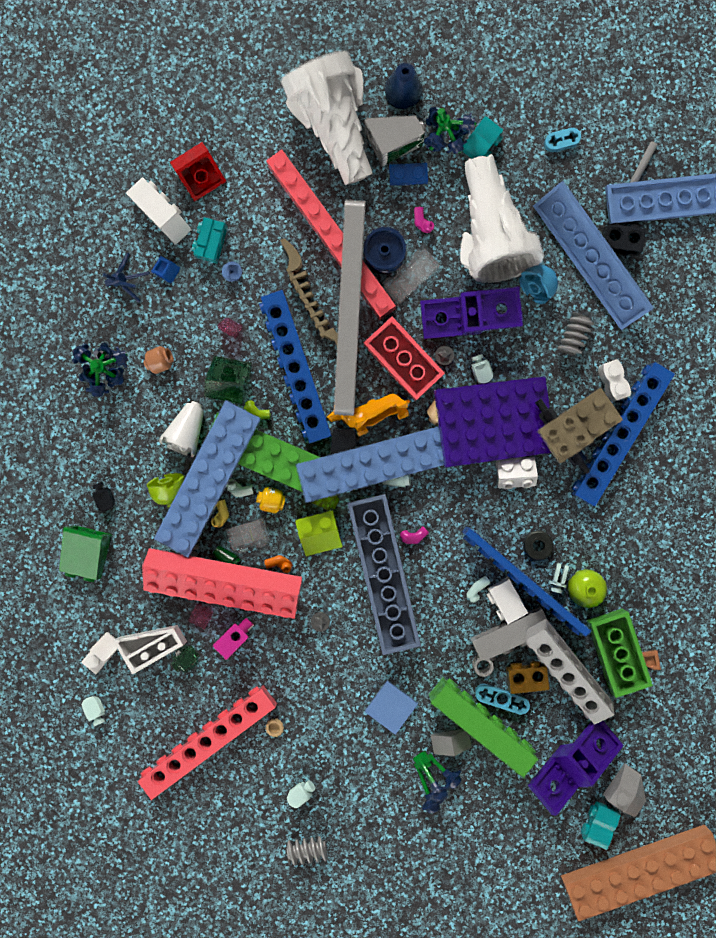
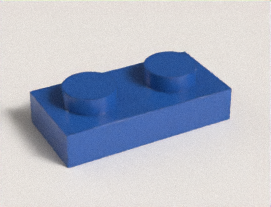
M427 163L389 165L390 186L428 184Z

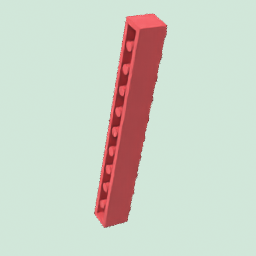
M281 149L266 160L268 168L337 263L342 267L343 232ZM362 260L361 296L377 318L381 320L394 311L396 305Z

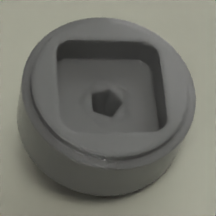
M441 346L435 352V360L439 365H449L454 359V352L448 346Z
M317 612L312 616L311 626L314 630L322 632L329 627L330 618L326 613Z

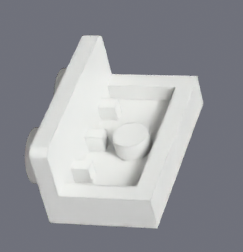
M535 457L496 460L498 488L512 489L514 487L530 488L536 486L538 474Z

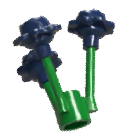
M423 751L415 756L413 761L426 793V801L421 808L426 810L428 814H431L441 809L440 804L448 798L447 792L450 788L454 789L461 783L462 778L459 776L461 770L450 772L433 757L432 753L427 754L426 751ZM431 762L443 772L442 775L446 778L445 786H439L437 781H434L428 770L432 766ZM422 771L426 773L429 781L431 782L430 786L432 788V792H429Z

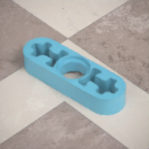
M480 684L475 689V695L482 703L519 715L526 714L530 709L529 701L522 695L511 694L509 691L488 684ZM486 689L489 694L493 695V701H491V696L488 695L482 698L479 692ZM500 694L507 695L508 699L505 704L497 702V697ZM511 697H514L513 701L517 703L523 700L525 707L518 709L516 704L511 703Z

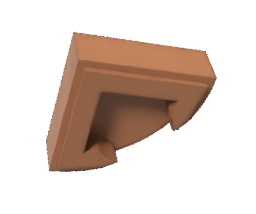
M657 650L642 652L648 668L661 670Z

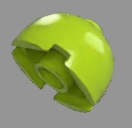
M182 473L165 474V478L161 480L156 477L149 481L147 488L151 499L155 503L170 507L185 479Z
M584 569L577 571L570 578L567 591L575 604L584 608H592L601 604L606 598L607 585L599 573Z

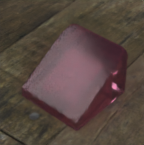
M225 318L217 325L221 331L233 338H237L242 329V325L230 318Z

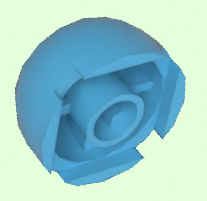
M539 264L528 267L521 273L522 276L519 278L520 286L527 296L529 293L533 296L534 299L532 301L535 303L544 304L556 293L558 288L557 276L555 271L548 266Z

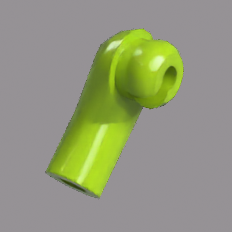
M252 400L245 402L244 410L261 419H270V410H259Z

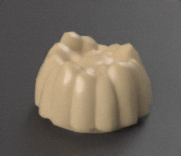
M278 718L271 719L266 724L265 729L269 736L278 737L283 733V722Z

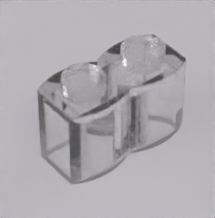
M265 518L226 529L232 552L238 551V554L249 551L248 547L256 545V548L266 546L267 541L271 540Z

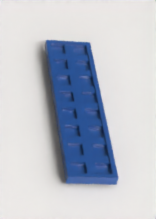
M467 526L462 531L465 534L463 539L473 547L475 545L479 546L478 551L487 559L492 557L494 559L492 563L503 572L507 570L509 572L507 576L518 585L522 583L523 586L521 588L533 598L535 595L538 596L536 600L546 609L552 608L551 613L563 623L567 621L566 626L578 636L580 633L584 636L590 633L591 630L477 533Z

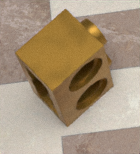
M532 661L530 665L513 663L510 664L511 667H506L508 690L511 694L549 690L548 671L544 663ZM540 671L541 677L537 680L532 679L533 673ZM515 674H522V679L520 681H513V677Z

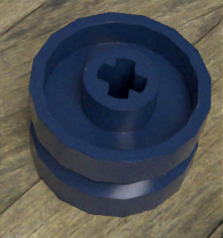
M391 227L374 229L364 242L366 265L373 272L383 275L394 273L402 266L406 254V243L403 236ZM382 249H384L385 251L388 250V252L383 253L381 250H382Z

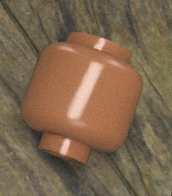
M159 346L146 352L144 366L152 373L158 374L170 369L174 358L168 348Z

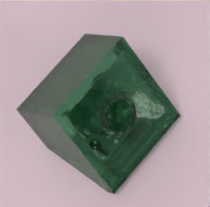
M214 356L205 378L204 397L242 404L247 391L252 363Z

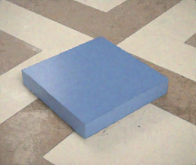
M387 680L367 706L365 713L396 735L416 708L418 702Z

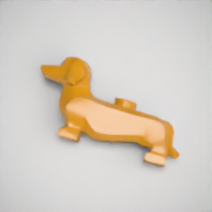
M389 394L377 400L371 399L367 404L356 407L354 409V416L334 415L333 411L326 418L330 422L342 420L349 427L357 429L358 436H362L368 433L366 426L376 425L389 415L398 414L399 420L408 417L409 412L406 408L410 400L404 401L396 394Z

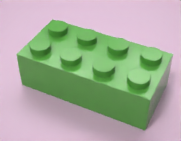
M622 608L586 620L588 628L591 630L590 634L609 691L615 698L653 686L627 610Z

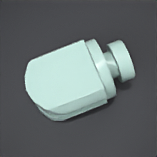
M483 354L473 356L472 360L475 363L471 364V369L475 380L479 383H488L493 378L489 361L487 359L482 360Z
M557 563L553 581L549 582V584L554 585L550 591L562 594L563 590H561V587H567L565 581L569 566H564L561 581L557 583L561 564Z
M96 696L86 698L82 702V709L86 719L89 722L94 720V727L104 723L105 720L101 716L105 715V710L100 698Z
M308 780L306 783L301 782L293 787L287 796L289 805L298 808L307 802L315 790L314 784Z

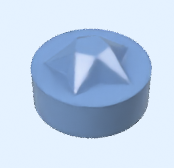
M228 262L222 267V275L227 281L233 282L240 279L242 269L238 263Z

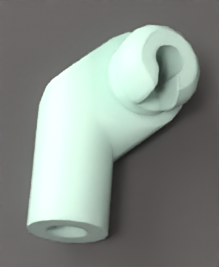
M230 479L226 486L227 490L235 497L254 494L252 485L242 487L234 479Z

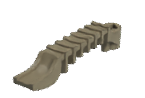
M285 238L280 240L289 256L287 272L291 283L295 286L296 293H299L300 300L304 302L306 311H309L310 318L315 322V327L319 330L321 338H327L335 342L337 346L338 333L334 328L328 329L327 325L330 324L328 319L321 322L318 319L324 316L323 310L317 312L313 310L319 306L317 300L311 303L308 301V299L314 297L312 291L306 294L303 292V290L311 287L309 281L300 285L298 281L309 277L307 270L294 275L302 268V260L299 253Z

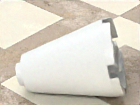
M194 401L186 403L161 435L159 442L161 444L163 442L168 443L167 448L186 456L189 452L191 457H194L197 451L204 415L202 405Z

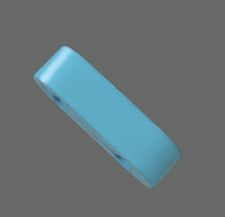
M576 128L552 132L546 137L544 147L548 152L573 148L580 142L581 133ZM570 134L572 135V137L576 136L574 142H572L571 139H565L568 138ZM551 138H553L554 141L560 140L556 143L555 146H553V144H549Z

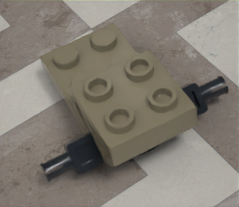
M602 388L597 389L560 415H557L552 407L547 408L542 398L535 402L542 412L539 414V417L545 424L537 432L558 463L569 459L573 466L578 465L583 475L591 470L584 462L586 456L582 449L623 420Z

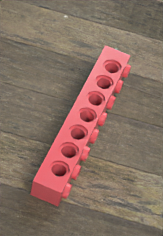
M264 685L260 688L257 686L248 692L250 696L244 700L243 698L238 699L233 704L234 707L231 710L225 709L217 716L219 719L215 722L209 721L202 727L203 731L199 734L194 732L187 738L188 742L184 745L180 743L171 750L172 754L168 757L163 755L156 761V766L153 768L149 766L140 773L142 776L138 783L151 800L276 708V701ZM248 703H256L258 709L251 710L248 707ZM233 715H241L242 721H235ZM218 726H225L227 732H219ZM202 738H210L211 744H205ZM187 749H194L196 755H189ZM172 760L179 761L180 767H175L172 764ZM157 772H163L165 778H159Z

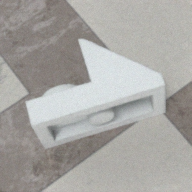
M106 632L90 649L89 654L81 663L97 674L117 651L118 648L113 641L116 638Z

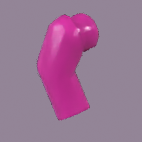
M415 207V226L424 233H430L434 229V223L424 218L423 207Z
M422 526L416 533H409L407 530L402 531L400 538L405 544H418L429 532Z

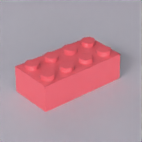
M393 317L387 320L364 342V347L414 401L419 399L445 374Z

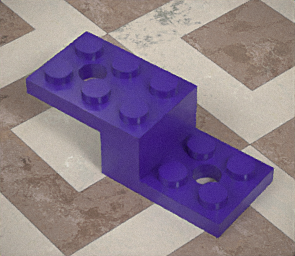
M519 287L460 293L459 297L420 301L424 340L477 335L487 330L523 326ZM504 304L506 306V313L499 314L496 311V305ZM439 313L444 314L446 322L438 323L436 315Z
M591 721L574 743L558 747L531 780L528 787L551 815L556 816L579 787H589L595 784L624 745L604 721L595 725ZM597 739L601 742V749L597 747ZM552 781L556 785V790L554 792L552 791L550 786Z

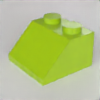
M333 510L295 520L305 556L343 547Z

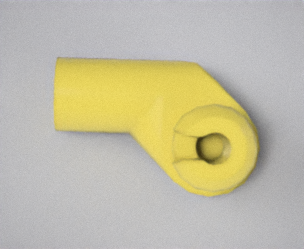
M225 500L218 501V513L211 519V525L215 528L222 527L229 518Z

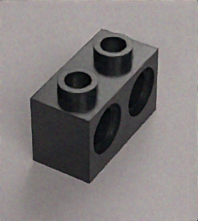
M621 223L607 224L603 228L602 236L614 253L638 256L643 252L646 229L634 224L621 226ZM610 233H614L617 236V241H613L610 238ZM630 235L635 237L636 243L629 241Z

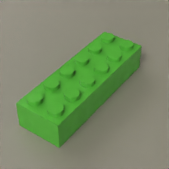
M255 430L238 464L303 492L296 464L321 457Z
M442 677L429 693L431 703L524 778L538 761L533 745L526 739L521 740L518 733L510 726L506 728L498 716L495 714L491 716L483 704L480 702L476 704L472 699L473 697L467 691L461 692L457 687L458 685L452 679L446 680Z

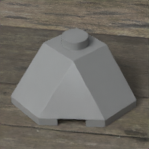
M624 763L603 795L612 805L624 813L636 817L646 803L642 776Z

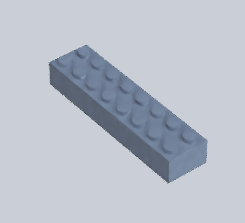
M386 494L348 502L382 654L386 655L420 647V640Z

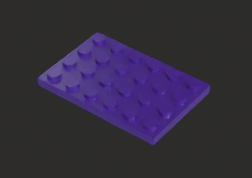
M545 376L434 390L445 468L552 453L537 432L545 424L539 417V414L542 412L535 402L542 398L547 408L550 407Z

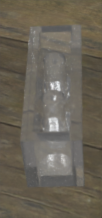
M425 248L421 252L417 250L410 257L412 260L407 265L403 263L396 270L398 273L393 278L389 276L382 283L384 285L383 289L397 308L440 267V264Z

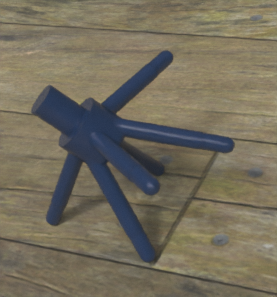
M126 253L116 273L111 275L103 273V276L108 278L105 280V285L107 287L121 286L133 299L140 303L141 300L128 288H136V285L127 283L126 280L146 276L150 272L146 271L125 276L122 271L130 255Z

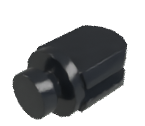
M102 481L92 485L93 489H96L92 493V497L100 511H108L114 506L115 499L108 486L103 488L104 484Z

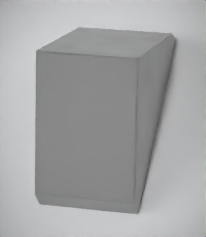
M464 729L430 734L434 754L456 756L472 748L469 733Z

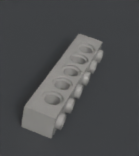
M545 619L528 628L525 639L527 646L536 652L541 663H545L550 674L560 682L562 689L571 695L574 704L579 705L582 709L584 716L590 719L594 725L614 716L613 701L548 620Z

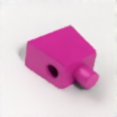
M247 618L239 625L234 623L213 644V647L227 660L249 637L246 633L254 625ZM235 632L240 634L237 640L231 637Z

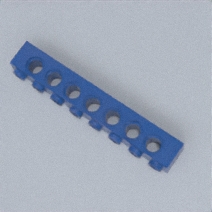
M280 290L262 296V303H259L262 314L267 315L266 327L268 332L273 333L274 339L271 341L274 350L279 351L280 357L277 359L280 368L285 369L286 375L283 377L286 386L291 387L292 393L289 395L292 404L297 405L298 412L295 413L298 422H303L305 428L302 430L304 440H309V443L312 444L330 438L332 435L284 292ZM276 309L282 311L279 318L272 317V312ZM285 327L288 329V333L283 337L279 336L278 330ZM288 345L294 347V351L290 355L284 354V348ZM294 363L300 365V370L297 373L290 372V366ZM300 381L306 383V388L303 391L296 390V384ZM306 399L312 401V407L308 410L302 408V402ZM312 417L318 419V425L315 428L308 426V420Z
M656 362L647 364L641 372L642 378L634 383L631 388L633 393L621 405L623 409L619 415L623 420L613 426L610 431L607 430L601 438L603 440L601 446L595 448L591 455L593 459L590 464H586L591 471L582 475L581 479H577L572 486V495L590 506H596L675 375V373ZM649 379L654 382L653 389L647 386ZM638 396L644 398L643 406L638 404ZM629 412L633 413L635 416L633 422H630L627 419V415ZM620 428L625 432V436L622 439L617 435V431ZM609 445H612L615 448V452L613 455H610L607 452V448ZM600 461L605 464V469L602 472L597 468ZM591 477L595 480L593 488H589L587 485V481Z

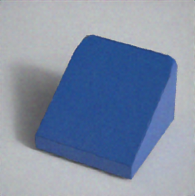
M160 256L151 272L171 284L180 271V267Z

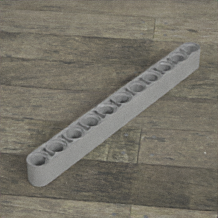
M345 200L334 415L354 416L365 201Z

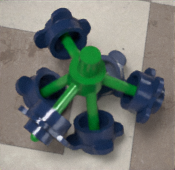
M431 107L426 124L428 126H435L437 132L429 134V137L425 138L423 143L431 151H441V148L446 147V142H444L441 132L447 131L451 141L447 143L449 150L446 153H460L464 149L463 145L467 143V140L463 141L461 136L469 134L470 130H474L476 125L472 112L469 115H463V118L458 120H451L444 108L437 110L436 107Z
M84 343L82 346L73 349L74 358L72 362L74 364L78 362L84 364L87 361L90 363V365H83V371L79 374L78 378L81 382L85 381L90 384V388H86V392H90L94 397H102L104 393H109V390L106 389L105 383L100 382V374L103 372L106 374L105 378L110 388L114 387V385H122L124 382V369L119 366L123 365L124 368H127L125 362L128 361V355L124 350L120 351L118 346L115 347L116 351L108 347L107 343H101L100 347L93 351L96 359L92 360L90 358L91 352L88 350L89 345ZM113 362H115L116 366L119 367L118 369H106V365L111 364Z

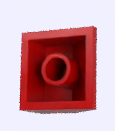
M203 142L170 162L194 202L227 182Z

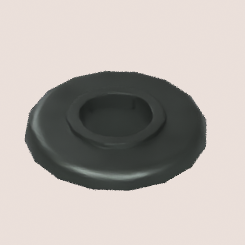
M538 530L529 533L523 543L525 554L536 561L548 558L554 546L549 534ZM536 540L543 542V548L540 551L533 549V543Z

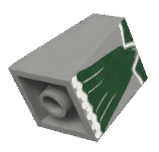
M416 116L368 118L365 120V135L382 167L423 146L426 128L422 121H418Z

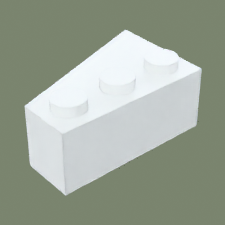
M142 177L126 194L176 245L192 229L179 215L182 213L181 210L174 203L170 205L168 203L170 199L163 192L159 194L157 192L159 188L152 181L148 183Z
M178 625L121 636L113 640L132 674L178 649L187 642Z

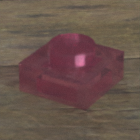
M197 603L188 621L206 629L215 611Z

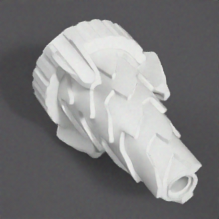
M340 51L319 57L285 75L281 83L287 95V107L307 129L312 128L315 136L320 138L324 150L330 155L334 168H338L344 184H353L371 175L372 170L363 149L364 141L360 132L362 127L356 113L358 107L364 104L363 76L361 69L353 66L349 53L347 51Z
M490 154L487 157L479 156L465 162V174L471 194L468 195L470 202L472 235L467 232L462 234L461 264L469 269L470 275L476 281L482 283L501 282L518 277L528 267L539 265L543 261L544 255L539 237L535 233L527 232L524 222L521 221L519 211L513 204L509 190H506L502 174H498L494 156Z

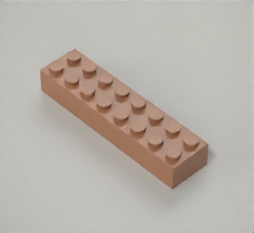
M701 825L561 875L578 922L716 873V841L713 833L705 825Z

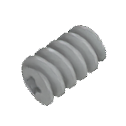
M576 312L572 313L574 317L569 319L571 324L567 325L568 331L563 334L565 338L560 341L563 346H558V350L573 356L575 354H582L578 347H585L581 340H588L584 333H591L587 326L594 325L590 318Z
M318 836L317 842L311 837L310 843H307L306 839L303 838L301 845L298 839H295L293 846L290 840L287 842L289 865L290 861H292L293 865L296 866L298 859L304 865L306 858L308 863L311 864L313 857L317 863L320 862L321 856L324 861L328 860L326 840L322 841L320 836Z

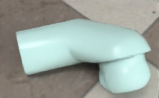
M484 576L469 589L467 598L472 603L480 599L477 593L490 584L489 579Z

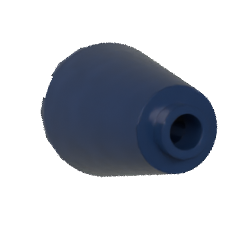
M409 63L400 64L385 84V95L388 102L395 108L403 110L415 106L421 99L423 87L414 67Z

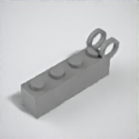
M540 607L528 611V614L510 624L504 622L470 638L477 652L472 661L475 672L482 677L490 675L494 667L492 661L496 659L497 655L501 653L503 655L509 654L514 650V647L519 645L521 647L526 646L527 629L547 619L543 609ZM480 661H488V666L486 669H477V665Z

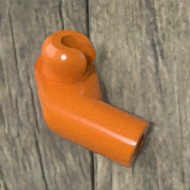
M282 555L264 560L267 569L277 566L284 573H289L292 570L291 561Z

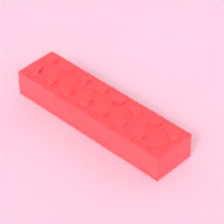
M151 548L148 550L143 563L144 591L295 619L302 577L193 556L186 557L182 554Z

